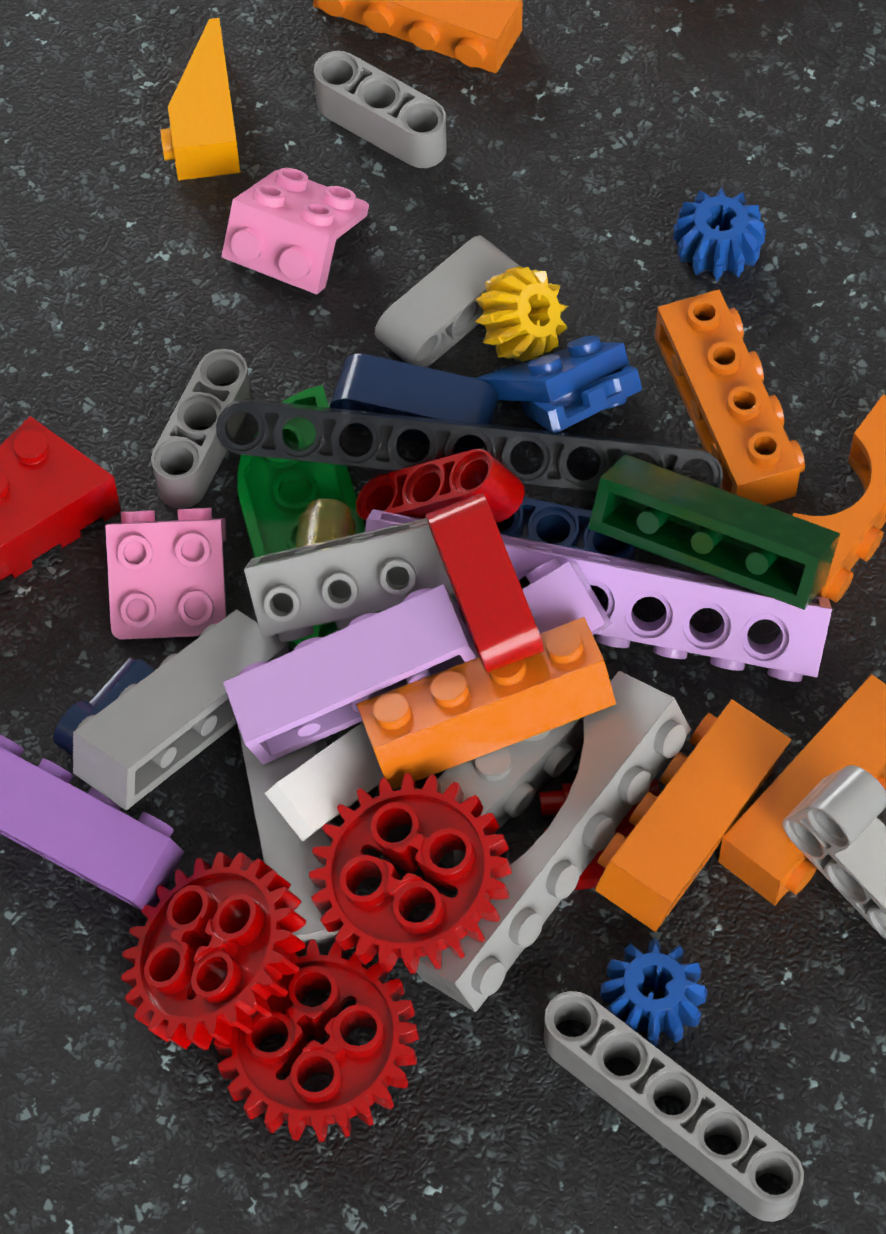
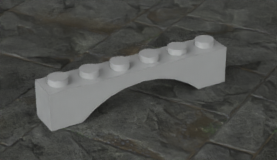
M618 671L610 682L616 705L584 716V744L579 769L565 803L548 829L524 855L510 865L512 874L496 878L506 885L510 893L508 899H491L490 901L500 916L499 922L484 919L479 921L478 926L485 940L481 943L466 935L461 940L465 952L464 958L460 959L449 948L441 951V969L436 970L427 956L420 957L416 972L423 981L474 1012L480 1008L488 996L494 994L500 988L506 972L521 952L538 938L542 925L562 899L568 897L573 892L582 872L595 855L607 847L614 836L615 829L631 808L638 804L648 793L651 782L669 758L677 755L683 747L686 736L691 731V728L674 697ZM434 909L432 910V912L429 914V916H428L426 919H428V918L432 915V913L434 912Z

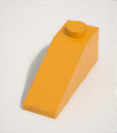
M219 18L208 20L168 105L170 128L160 129L164 160H175L178 181L240 173Z

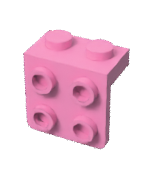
M292 168L275 170L233 199L221 257L317 295L326 288L336 239L367 216L369 204L364 200L356 198L355 193L347 188L339 186L327 187L311 181L300 170Z
M212 508L177 509L178 520L155 521V510L120 512L121 523L106 525L111 632L116 638L145 639L200 636L209 625L218 624L226 618L223 542L226 541L225 518L212 519Z

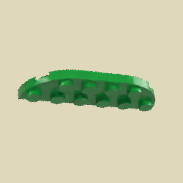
M323 385L299 392L281 402L329 408ZM294 417L288 420L283 428L287 442L296 447H306L316 437V429L313 423L303 417ZM241 454L237 473V489L241 512L254 558L365 532L363 519L356 511L357 498L347 465ZM384 610L376 611V612H372V613H380V612H382V611H384ZM335 621L313 626V634L286 642L289 643V647L294 651V648L299 643L307 639L326 637L341 629L336 627Z

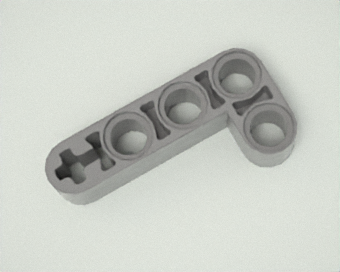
M849 765L824 777L783 820V829L796 847L886 940V826L877 818L886 808V790L869 772L860 767Z

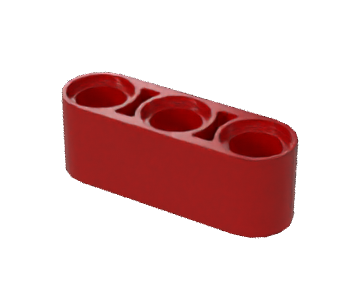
M473 449L372 478L363 486L358 494L356 511L365 521H367L372 509L424 519L426 518V513L483 493L497 523L508 519L518 510L523 502L525 491L521 480L488 451Z
M480 493L426 513L433 539L485 672L489 673L543 653L545 650L538 628L484 494Z

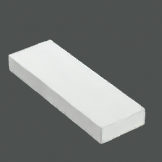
M360 723L265 792V795L302 842L322 828L324 824H327L339 815L337 809L339 804L350 807L357 802L358 789L361 788L369 793L379 785L380 779L384 778L364 723Z

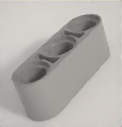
M332 51L318 58L314 65L316 104L323 116L411 166L429 168L436 166L444 159L447 148L446 113L443 106L437 101L350 53Z
M481 235L475 236L394 302L380 317L375 327L374 335L377 340L405 363L427 368L479 324L475 321L483 315V309L475 299L486 292L485 282L493 276L505 273L507 269L519 267L520 265Z
M213 350L202 358L153 450L151 461L158 496L163 503L172 508L183 509L192 507L204 497L228 451L221 445L217 437L216 423L218 417L228 404L236 400L251 399L246 361L241 354L233 350ZM225 383H230V384H231V385H229V386H223V387H222V386H218V385H220V384H225ZM245 411L235 412L228 418L227 428L233 438L247 413ZM198 427H210L206 430H195ZM175 471H188L181 475H171Z

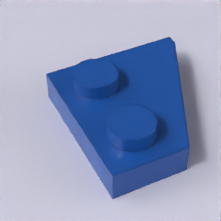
M594 335L575 339L569 342L565 349L479 376L476 379L491 385L498 393V400L551 403L629 364L624 343L600 342L599 336Z
M627 364L551 403L520 402L524 415L550 432L556 433L601 410L624 404L627 401V397L641 391L642 386L637 368Z

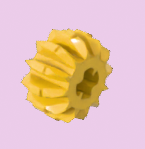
M521 266L507 269L505 273L493 276L490 280L486 281V292L475 299L483 309V315L475 322L484 325L487 330L483 343L496 345L498 357L514 358L515 361L521 360L522 362L534 360L538 356L543 355V353L550 352L553 348L558 347L557 335L568 329L560 318V314L569 307L558 302L557 295L561 285L548 284L546 271L530 270L529 267L522 268Z

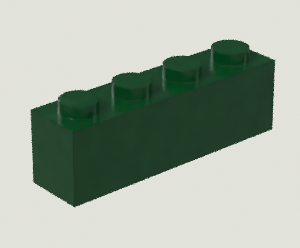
M626 454L601 476L588 529L803 610L808 607L825 586L840 537V533Z

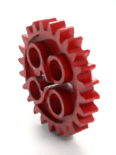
M407 773L402 780L401 790L393 791L388 781L382 778L379 782L380 796L372 799L363 789H358L357 797L361 805L358 809L354 811L342 804L337 806L338 812L344 820L341 827L329 824L322 826L321 829L332 843L330 846H317L312 849V853L318 862L325 867L309 872V878L316 887L323 888L311 896L318 910L327 911L320 919L327 931L334 932L339 930L335 940L340 947L346 951L357 944L355 954L361 963L366 965L378 953L379 964L385 972L390 973L398 957L403 959L410 974H416L420 957L427 956L436 970L442 967L441 951L447 948L460 959L465 957L461 940L466 935L481 943L485 940L478 926L481 919L499 922L500 916L490 901L491 899L502 900L509 898L510 893L506 885L496 879L512 874V868L508 859L498 857L507 851L509 847L503 834H493L499 827L493 813L481 815L484 807L476 794L463 802L464 793L459 783L454 781L441 794V786L435 775L430 774L423 788L417 789L411 774ZM407 824L413 826L411 833L406 839L395 843L386 841L389 832L398 825ZM367 848H372L382 853L385 858L398 865L399 868L408 872H414L419 866L430 883L445 889L457 890L458 894L454 898L447 897L439 893L430 883L412 873H407L401 879L397 870L390 862L374 856L363 855ZM452 850L466 852L464 859L459 865L449 869L438 867L440 859L446 853ZM375 876L382 878L380 886L372 894L367 896L356 895L357 887L363 880ZM427 902L435 904L434 912L428 919L417 923L408 921L409 914L415 906Z
M219 852L212 866L203 859L198 858L195 861L194 873L190 877L180 869L176 870V887L171 891L161 885L156 888L160 899L159 904L156 907L145 905L143 910H141L143 915L148 918L145 926L131 927L129 933L139 940L138 946L123 951L122 957L135 965L121 975V980L133 987L125 996V1000L137 1008L134 1017L148 1026V1030L166 1042L172 1041L183 1049H187L192 1042L202 1050H208L213 1037L221 1043L229 1045L234 1026H237L247 1034L251 1033V1015L257 1011L269 1018L272 1012L267 999L271 994L286 997L288 991L279 981L283 975L296 974L300 969L289 961L290 954L304 949L306 943L292 934L306 925V919L294 911L301 904L300 898L289 891L291 883L259 858L253 861L240 852L233 860L224 853Z
M314 939L309 941L306 956L298 957L296 953L290 954L289 961L300 969L296 974L283 975L279 981L288 991L286 997L271 994L267 999L272 1015L268 1018L256 1011L251 1015V1033L247 1034L237 1026H234L229 1045H225L217 1039L214 1040V1045L219 1055L228 1057L218 1064V1069L223 1079H234L227 1087L232 1099L238 1101L247 1098L243 1108L250 1120L266 1111L264 1123L268 1132L274 1133L284 1121H288L292 1140L298 1141L307 1125L313 1126L318 1141L324 1142L328 1125L336 1123L340 1132L346 1138L350 1136L351 1132L350 1118L357 1115L364 1123L371 1126L374 1124L370 1110L371 1105L376 1102L390 1110L394 1107L392 1097L387 1088L390 1085L407 1089L409 1085L407 1076L398 1066L416 1065L417 1057L415 1050L404 1044L419 1040V1033L416 1024L406 1022L415 1015L411 1000H399L405 993L402 981L399 978L385 982L388 972L384 971L379 962L366 969L367 964L361 963L355 952L349 960L345 959L344 951L337 941L332 945L328 955H321ZM324 989L330 992L327 1001L319 1006L308 1007L301 1004L304 996L312 990ZM348 1000L356 1001L355 1005L349 1006L342 1011L343 1005ZM369 1027L376 1031L373 1039L367 1044L355 1046L346 1042L348 1035L356 1028ZM277 1033L288 1037L284 1046L278 1051L269 1053L259 1050L260 1043L268 1035ZM311 1035L318 1039L327 1035L328 1038L322 1045L315 1040L308 1044L306 1042V1039ZM291 1069L290 1075L285 1080L277 1079L278 1074L285 1073ZM326 1072L333 1075L330 1085L322 1091L310 1092L303 1089L307 1078L314 1073Z

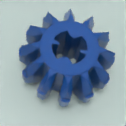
M722 187L715 197H710L700 190L697 197H695L694 203H683V207L679 211L677 224H674L673 239L675 240V245L678 246L677 254L680 262H692L695 276L705 270L712 271L716 281L722 276L723 271H728L739 278L741 272L744 271V265L755 266L756 261L759 259L761 245L765 242L766 229L764 228V223L760 221L759 205H746L743 192L730 198L726 197Z
M656 938L649 942L648 953L643 954L636 946L630 943L625 948V962L612 959L608 963L606 974L610 980L601 984L600 998L611 1003L606 1009L622 1022H625L635 1032L642 1031L647 1033L646 1040L652 1045L657 1046L659 1033L664 1032L670 1040L677 1044L683 1037L684 1030L682 1025L695 1027L700 1022L701 1011L697 1006L706 1002L707 988L696 983L701 976V968L698 963L681 965L684 957V950L681 948V945L673 948L668 955L660 953L661 945ZM654 987V994H657L660 989L665 992L664 998L653 999V992H650L649 996L646 997L642 994L643 989Z

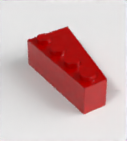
M31 416L0 445V581L9 575L16 578L33 567L32 560L59 544L61 548H64L80 538V530L99 518H102L105 522L121 512L114 476Z

